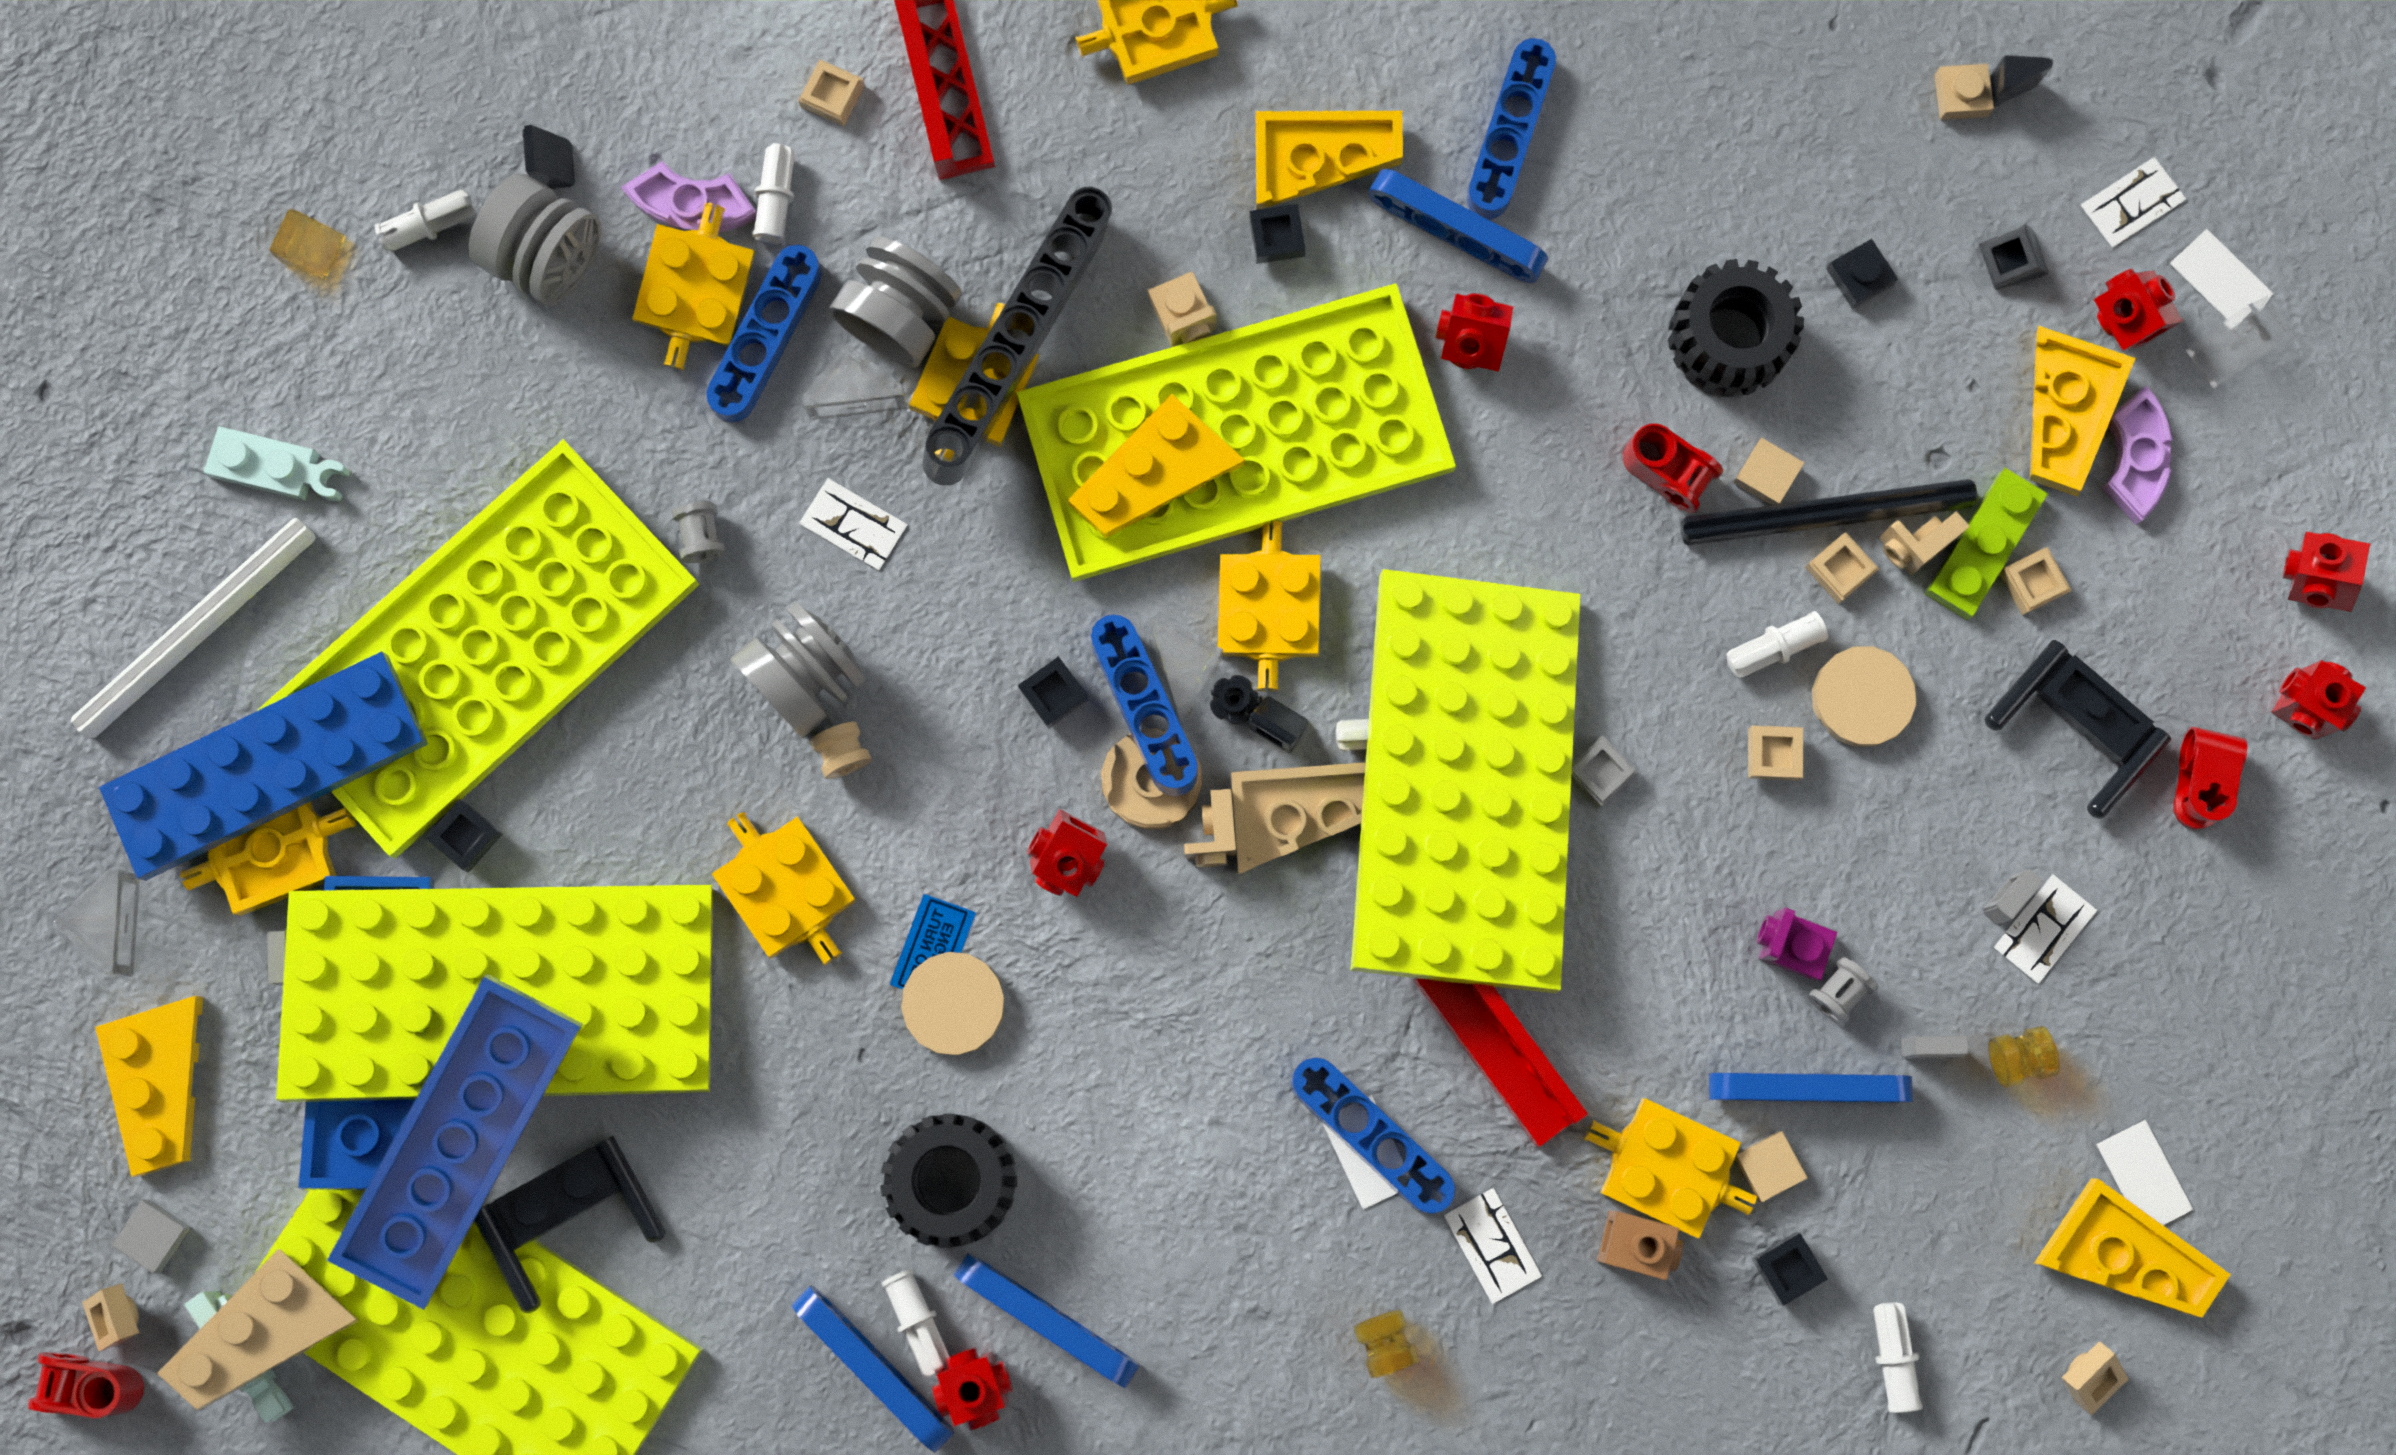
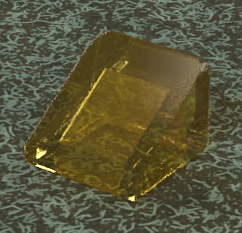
M290 208L270 246V252L281 263L326 280L346 236Z

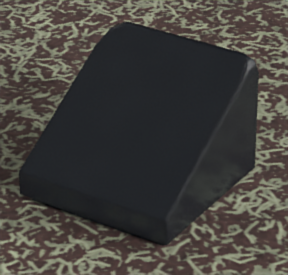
M2005 55L1990 75L1993 107L1995 108L2037 87L2053 67V59Z
M525 125L522 131L527 174L551 189L574 186L575 173L571 142L562 136L536 126Z
M2027 224L1979 243L1995 290L2049 274L2035 232Z
M1266 697L1250 715L1248 726L1251 731L1286 752H1292L1308 726V720L1275 699Z

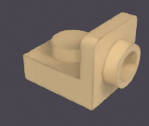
M1193 271L1148 290V298L1171 347L1210 337L1211 331L1217 329V314L1214 307L1208 305Z
M1956 511L1944 522H1941L1937 516L1933 517L1913 535L1897 520L1888 527L1879 539L1884 544L1883 551L1890 562L1900 569L1905 568L1912 576L1954 542L1970 526Z
M1231 789L1210 790L1211 804L1202 805L1204 835H1214V842L1184 844L1186 860L1196 859V867L1227 865L1226 857L1236 856Z

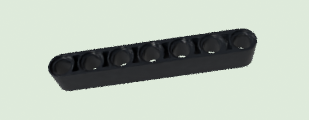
M1082 187L1069 197L929 432L922 463L926 476L934 483L942 486L953 485L966 475L1101 245L1112 212L1111 201L1102 190L1095 187ZM1088 214L1094 217L1097 221L1086 222L1080 219L1077 215ZM1054 253H1069L1074 257V260H1061ZM1042 290L1051 295L1052 298L1041 300L1033 296L1031 292ZM1019 329L1027 333L1029 338L1018 340L1010 336L1007 331ZM995 368L1002 371L1006 378L994 380L986 376L983 371ZM972 408L980 412L983 418L968 420L959 411ZM940 449H950L959 458L955 461L946 462L939 459L935 452Z

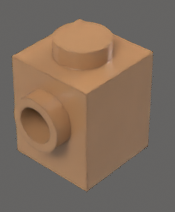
M1609 1210L1597 1261L1667 1280L1669 1270L1675 1272L1678 1269L1682 1256L1683 1241L1677 1239L1679 1228L1623 1212Z

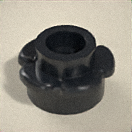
M1233 675L1231 679L1221 678L1211 689L1213 700L1210 701V708L1212 713L1218 719H1224L1230 724L1237 725L1248 721L1251 712L1259 705L1258 692L1253 690L1252 682L1244 676ZM1237 695L1239 702L1232 704L1229 701L1230 696Z

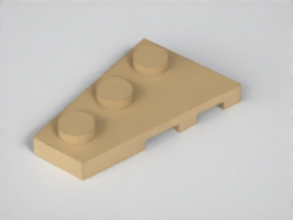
M1366 762L1231 772L1238 874L1361 824Z
M278 1249L157 1374L196 1410H203L258 1379L265 1372L294 1356L297 1357L320 1341L340 1330L343 1331L360 1320L283 1250Z

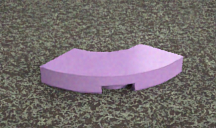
M661 161L621 187L629 200L646 216L661 225L682 231L699 230L705 203H713L714 210L716 205L725 208L719 232H725L754 221L757 215L730 173L713 180H691L675 174Z
M2147 385L2115 411L2111 417L2108 428L2115 437L2118 456L2112 476L2102 487L2135 525L2144 520L2159 503L2166 490L2172 471L2170 470V442L2173 439L2169 422L2161 404Z

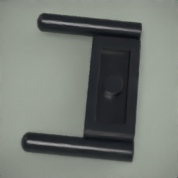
M2052 640L1985 716L1987 727L1991 730L1999 731L2036 691L2040 699L2114 762L2118 761L2121 763L2120 768L2087 805L2088 813L2096 819L2104 818L2171 741V737L2167 732L2159 727H2155L2153 720L2080 658L2069 654L2068 649L2057 640Z
M614 1136L601 1141L596 1146L586 1149L500 1196L490 1204L482 1206L476 1216L474 1223L523 1313L535 1312L541 1305V1299L514 1250L520 1249L612 1198L615 1194L621 1193L645 1239L649 1243L659 1242L665 1236V1228Z

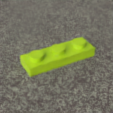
M2002 469L1967 523L1970 527L1959 536L1924 595L1965 620L1972 618L2048 493L2009 469Z

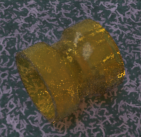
M2038 1026L2025 1029L2022 1036L2018 1037L2005 1034L1989 1039L1988 1052L1991 1066L1997 1080L2004 1088L2023 1084L2025 1078L2035 1076L2038 1079L2058 1076L2060 1071L2059 1055L2052 1035L2046 1027Z
M1402 1309L1375 1316L1352 1326L1358 1343L1366 1348L1368 1357L1365 1364L1370 1378H1377L1397 1372L1420 1361L1415 1346L1406 1339L1404 1331L1407 1323Z

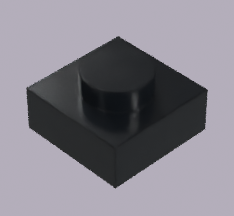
M1298 204L1249 211V222L1257 264L1305 257L1306 249Z
M1873 239L1831 261L1826 268L1852 309L1892 287L1898 280V277Z
M1059 656L1017 685L1020 692L1048 729L1089 700L1088 695Z
M459 799L426 836V839L459 868L469 873L503 833L467 802Z
M1799 1232L1793 1233L1751 1258L1777 1303L1781 1306L1787 1305L1828 1280Z

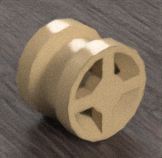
M846 722L833 726L811 738L810 744L813 751L821 754L824 763L821 770L826 780L853 773L872 761L869 751L861 747L858 740L861 731L857 722Z

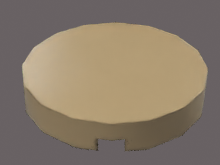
M1874 646L1851 647L1835 654L1818 671L1812 687L1813 710L1818 720H1821L1822 724L1828 729L1827 732L1837 741L1853 747H1875L1895 738L1910 723L1916 706L1915 684L1907 667L1892 653Z
M1159 728L1140 729L1149 738H1159L1167 732ZM1131 733L1128 734L1127 737L1121 739L1107 753L1101 771L1102 791L1112 812L1126 824L1144 830L1166 829L1182 821L1195 807L1202 788L1201 764L1196 754H1194L1198 765L1196 784L1192 790L1184 795L1169 796L1159 791L1153 783ZM1168 747L1162 751L1166 759L1167 771L1163 776L1172 775L1175 781L1183 779V769L1187 766L1178 767L1171 755V748Z
M946 952L928 958L913 970L903 988L901 1010L906 1028L919 1044L938 1054L961 1055L978 1050L994 1037L1003 1020L1005 998L1000 980L986 963L969 954Z

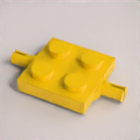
M1096 0L1103 18L1102 30L1075 37L1082 58L1109 48L1110 53L1119 62L1126 85H1130L1218 56V45L1211 29V15L1232 8H1238L1237 0Z
M713 203L704 204L705 207L699 230L682 231L660 224L656 225L632 318L634 323L657 328L671 337L663 365L673 368L674 365L677 370L684 371L685 369L684 365L690 342H710L729 347L735 335L755 257L753 249L728 243L718 236L725 208L716 205L714 210Z
M996 304L995 311L987 328L973 327L948 317L910 400L909 410L931 418L935 422L937 421L1005 307V304ZM1039 354L1035 355L987 437L986 442L1001 448L1020 404L1017 392L1027 388L1039 360ZM995 368L983 371L986 376L994 380L1006 378L1002 371ZM972 408L959 411L968 420L983 418L980 412ZM940 449L935 452L936 456L939 459L941 458L944 449ZM946 449L943 461H952L955 452Z
M1273 521L1272 540L1270 522L1262 526L1261 551L1251 554H1220L1217 653L1219 656L1246 657L1258 662L1257 690L1261 692H1267L1268 672L1270 692L1279 690L1278 662H1283L1293 657H1319L1321 555H1292L1281 551L1283 523L1279 521Z
M310 801L209 850V861L180 871V877L186 879L182 883L188 891H191L196 887L216 880L225 890L232 913L238 916L245 915L288 898L289 891H306L324 884L325 876H336L328 853L327 836L350 827H355V819L350 818L353 815L345 807L320 817L314 811Z
M739 813L736 816L747 832H743L734 817L727 822V826L730 827L743 848L734 859L711 873L770 960L790 946L808 941L824 966L831 963V958L821 944H825L834 959L838 958L842 952L837 948L825 929L836 915L856 902L855 898L798 816L776 831L760 836L746 816V813Z
M1643 1097L1632 1121L1621 1133L1596 1122L1594 1119L1588 1127L1607 1137L1604 1139L1587 1131L1584 1140L1612 1152L1611 1169L1600 1192L1670 1226L1677 1227L1679 1230L1698 1239L1702 1234L1710 1213L1720 1202L1747 1216L1753 1208L1735 1200L1734 1197H1739L1755 1205L1757 1198L1755 1194L1729 1184L1730 1167L1741 1145V1142Z

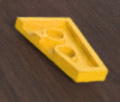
M1256 111V210L1265 209L1379 172L1382 169L1401 165L1403 160L1402 111Z
M2038 326L2035 339L2030 481L2079 497L2136 358Z
M1171 394L1068 499V504L1098 533L1107 538L1159 511V507L1186 493L1189 495L1205 487V483L1226 472L1231 473L1245 466V459Z
M195 995L95 1027L131 1177H141L188 1162L191 1159L195 1109L192 1083L194 1063H198L200 1043H196L198 1015H202V996Z
M2098 1178L2090 1179L2033 1263L2200 1318L2204 1316L2231 1275Z

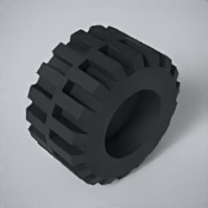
M1737 259L1726 260L1722 269L1715 263L1707 267L1702 276L1698 274L1690 282L1674 309L1675 312L1670 319L1668 330L1672 331L1668 338L1669 350L1678 351L1673 361L1678 369L1683 366L1688 368L1689 371L1685 378L1693 384L1697 378L1705 383L1702 388L1703 391L1712 394L1715 388L1718 387L1722 388V397H1733L1738 389H1741L1743 396L1752 394L1759 385L1764 388L1770 384L1776 375L1780 374L1798 348L1801 337L1798 335L1804 328V317L1796 316L1802 308L1799 297L1790 298L1789 293L1793 286L1787 279L1780 284L1775 279L1778 271L1770 266L1766 272L1757 269L1759 262L1748 260L1744 267H1739ZM1722 309H1733L1744 313L1755 323L1760 336V344L1746 349L1735 348L1725 344L1714 333L1710 323V314Z
M959 1114L931 1115L921 1119L915 1125L908 1126L902 1131L903 1135L899 1140L893 1141L888 1149L890 1152L888 1160L883 1162L881 1173L884 1174V1185H880L881 1195L886 1197L888 1203L886 1210L890 1218L896 1219L900 1225L898 1228L904 1234H910L917 1239V1242L927 1246L934 1245L938 1246V1248H952L964 1246L986 1237L1003 1222L1004 1216L1011 1209L1015 1199L1013 1195L1015 1187H1017V1176H1015L1014 1169L1016 1163L1013 1154L1009 1152L1005 1140L1001 1135L992 1130L991 1126L983 1121ZM943 1149H958L967 1153L975 1161L980 1171L981 1183L976 1198L966 1208L957 1212H943L933 1208L927 1203L920 1189V1173L925 1161L932 1154Z

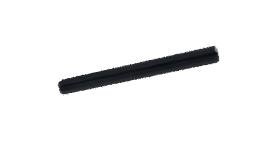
M1957 480L1687 516L1681 521L1680 532L1683 543L1689 546L1971 508L1977 503L1978 493L1973 480Z

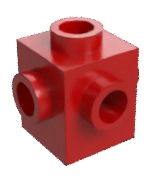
M2133 268L2125 270L2105 283L2108 291L2093 299L2099 309L2097 318L2101 327L2109 336L2116 338L2122 351L2141 347L2184 321L2173 303L2176 296L2171 284L2164 276L2157 275L2154 270L2135 273Z
M1455 293L1452 310H1441L1435 339L1444 340L1441 359L1451 361L1452 364L1463 369H1476L1479 367L1499 372L1511 328L1514 306L1494 302L1492 298L1483 294L1471 293L1465 296Z
M2306 531L2299 551L2289 549L2285 561L2282 578L2291 580L2288 600L2301 602L2312 608H2332L2352 612L2363 586L2370 543L2344 539L2331 533L2318 534Z
M2320 660L2302 669L2297 667L2286 677L2279 690L2282 695L2271 713L2288 723L2298 733L2316 740L2337 731L2344 732L2355 722L2362 709L2357 703L2366 687L2353 680L2352 673L2345 667L2334 662Z
M1059 809L1048 830L1040 827L1027 850V854L1032 857L1030 860L1031 872L1037 876L1035 882L1052 894L1062 896L1063 892L1066 891L1078 897L1084 885L1089 887L1094 885L1103 869L1105 860L1100 857L1108 845L1105 833Z
M976 1347L945 1358L948 1368L936 1374L939 1384L932 1387L940 1415L942 1417L950 1415L954 1426L967 1422L970 1431L1000 1420L997 1410L1006 1407L1010 1402L1007 1393L1013 1391L1011 1378L1004 1361L996 1362L992 1351L978 1356ZM973 1381L978 1384L980 1396L977 1400L968 1401L963 1398L961 1386L964 1382Z

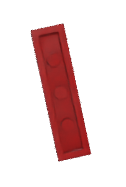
M894 0L939 181L994 168L995 162L954 0ZM945 2L947 16L938 30L919 21L917 8ZM950 27L954 40L945 36ZM923 34L931 38L927 46L925 45ZM939 44L956 52L958 55V60L948 75L931 66L929 62ZM961 71L965 84L956 80ZM934 78L942 82L938 90H936ZM950 88L967 96L969 99V104L959 119L942 110L940 106ZM972 115L976 129L967 124ZM945 122L953 126L949 135L947 134ZM961 132L979 141L982 155L954 162L951 148Z
M1420 978L1413 979L1536 1148L1542 1146L1568 1125L1576 1124L1588 1115L1493 985L1465 984Z

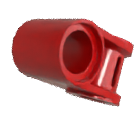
M1650 423L1642 426L1629 440L1623 450V463L1631 475L1659 492L1670 504L1688 513H1696L1700 507L1698 499L1712 479H1719L1723 474V468L1715 458L1705 451L1692 446L1673 433L1668 427L1661 424ZM1649 442L1653 444L1660 453V460L1650 461L1646 459L1639 450V443ZM1692 474H1694L1695 477L1688 486L1687 482Z
M2190 727L2180 748L2179 774L2173 801V812L2176 819L2183 826L2192 830H2202L2212 826L2215 822L2228 818L2234 812L2237 805L2241 773L2247 757L2248 747L2245 738L2198 727ZM2199 795H2203L2202 800H2199ZM2207 806H2211L2210 811H2207Z
M42 1352L39 1353L37 1360L42 1365L36 1395L29 1399L27 1408L44 1413L72 1414L90 1418L123 1414L133 1410L140 1403L144 1394V1382L139 1372L127 1365L90 1360L88 1357L75 1354ZM108 1379L115 1389L114 1398L111 1403L104 1396V1386Z

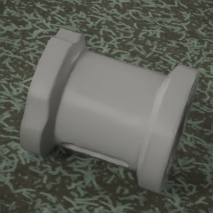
M701 501L681 505L673 509L672 517L674 521L679 522L683 549L679 552L682 562L702 563L725 555V546L723 543H719L714 516L718 513L716 504Z
M1841 957L1836 963L1838 970L1820 990L1813 989L1808 994V998L1831 1021L1840 1026H1845L1850 1021L1849 1012L1866 993L1873 994L1878 989V984L1858 964L1846 957ZM1845 986H1850L1840 998H1836Z

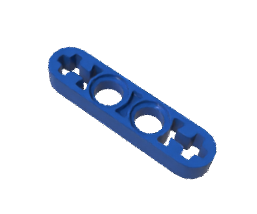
M1526 39L1518 44L1514 50L1468 187L1466 201L1469 209L1486 219L1498 218L1505 213L1510 204L1555 68V51L1548 42L1542 39ZM1531 55L1540 58V66L1536 68L1531 84L1522 82L1527 67L1526 61L1530 59ZM1520 96L1530 102L1532 111L1525 117H1514L1506 110L1505 102L1511 97ZM1498 140H1508L1516 146L1518 154L1512 160L1500 161L1493 156L1490 147ZM1491 172L1501 175L1496 188V196L1498 197H1494L1492 203L1482 201L1483 193L1481 191L1486 190Z
M1382 169L1368 191L1370 199L1387 212L1520 281L1535 283L1548 262L1547 254L1534 243L1393 170Z
M791 245L784 248L777 255L708 385L706 392L707 402L715 415L723 421L739 422L747 418L753 411L820 284L822 277L820 263L814 252L806 246ZM803 260L809 273L807 275L799 273L794 279L791 287L794 293L798 295L797 298H794L786 291L792 280L788 266L790 264L798 266ZM780 284L784 289L778 288L776 286ZM772 301H782L789 306L787 318L777 324L768 323L763 319V310ZM752 343L762 344L766 347L767 355L761 364L750 367L741 363L740 355L745 346ZM736 369L738 373L745 378L752 379L753 382L749 384L742 378L737 387V392L742 399L739 404L731 402L727 408H724L725 404L720 394L722 392L731 393L734 390L738 380L731 371Z
M1114 614L1104 616L1096 622L1091 633L1092 648L1098 664L1153 783L1159 791L1166 795L1175 797L1184 795L1192 790L1197 782L1198 765L1192 748L1135 627L1130 620L1123 616ZM1114 631L1117 637L1124 636L1122 638V645L1126 659L1119 663L1113 645L1111 643L1104 644L1106 643V633ZM1139 672L1146 676L1149 683L1143 692L1133 695L1122 690L1119 685L1120 680L1127 673ZM1151 715L1161 716L1166 719L1169 728L1163 736L1149 738L1140 730V724L1143 719ZM1168 747L1171 748V755L1175 764L1178 767L1187 766L1183 769V779L1175 781L1172 775L1163 776L1167 771L1166 759L1162 751Z
M1314 1057L1306 1059L1297 1066L1291 1079L1292 1091L1297 1099L1412 1208L1420 1213L1433 1214L1443 1211L1450 1205L1454 1198L1455 1187L1453 1179L1448 1172L1332 1063L1325 1059ZM1306 1069L1313 1074L1320 1069L1323 1070L1327 1075L1323 1083L1333 1094L1337 1092L1339 1086H1342L1348 1092V1094L1334 1103L1329 1115L1320 1107L1329 1101L1320 1091L1316 1090L1310 1095L1304 1091L1303 1087L1306 1085L1307 1080L1302 1074ZM1357 1103L1367 1112V1125L1362 1131L1357 1133L1348 1132L1340 1125L1339 1111L1345 1104ZM1385 1139H1396L1405 1148V1161L1399 1168H1386L1378 1160L1377 1149ZM1416 1157L1424 1164L1416 1172L1426 1181L1436 1177L1442 1183L1437 1190L1442 1196L1439 1202L1430 1199L1423 1203L1418 1197L1422 1192V1188L1412 1178L1407 1180L1405 1187L1397 1180L1399 1176H1402L1411 1169Z
M1709 1073V1100L1913 1102L1912 1076Z
M968 1252L955 1271L954 1277L967 1287L1115 1384L1126 1388L1139 1368L1140 1364L1130 1356L979 1257Z
M810 1285L792 1303L793 1310L803 1322L924 1446L936 1453L955 1434L948 1421L940 1415L931 1403L821 1291Z

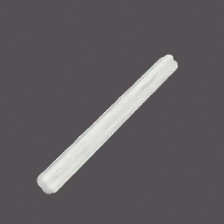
M298 518L292 519L74 714L71 718V723L78 732L90 739L96 738L312 544L316 538L313 531Z

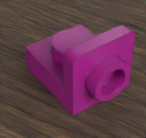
M1784 907L1775 911L1773 917L1769 915L1765 917L1756 941L1757 944L1763 946L1758 959L1811 980L1819 981L1822 979L1838 932L1797 917L1794 910Z

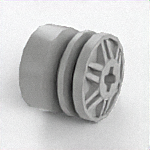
M515 173L504 179L491 192L481 207L471 230L468 244L469 258L476 266L502 281L513 280V284L519 291L524 294H531L541 304L555 306L574 291L589 270L601 238V221L596 214L588 209L579 208L574 201L558 199L553 189L527 174Z
M876 236L866 248L869 258L863 257L856 264L858 274L867 284L848 280L828 310L831 317L844 330L869 348L900 364L917 367L936 339L934 332L923 320L938 324L946 322L950 316L946 307L952 308L956 306L962 296L961 288L946 272L924 255L889 238Z
M795 601L786 610L800 626L797 631L792 634L775 618L771 622V626L782 643L780 646L773 650L759 638L753 637L730 660L797 734L804 738L827 717L824 708L816 697L818 693L824 689L835 699L843 703L848 697L834 679L842 673L857 689L865 684L867 679L861 673L854 653L821 617L805 610Z

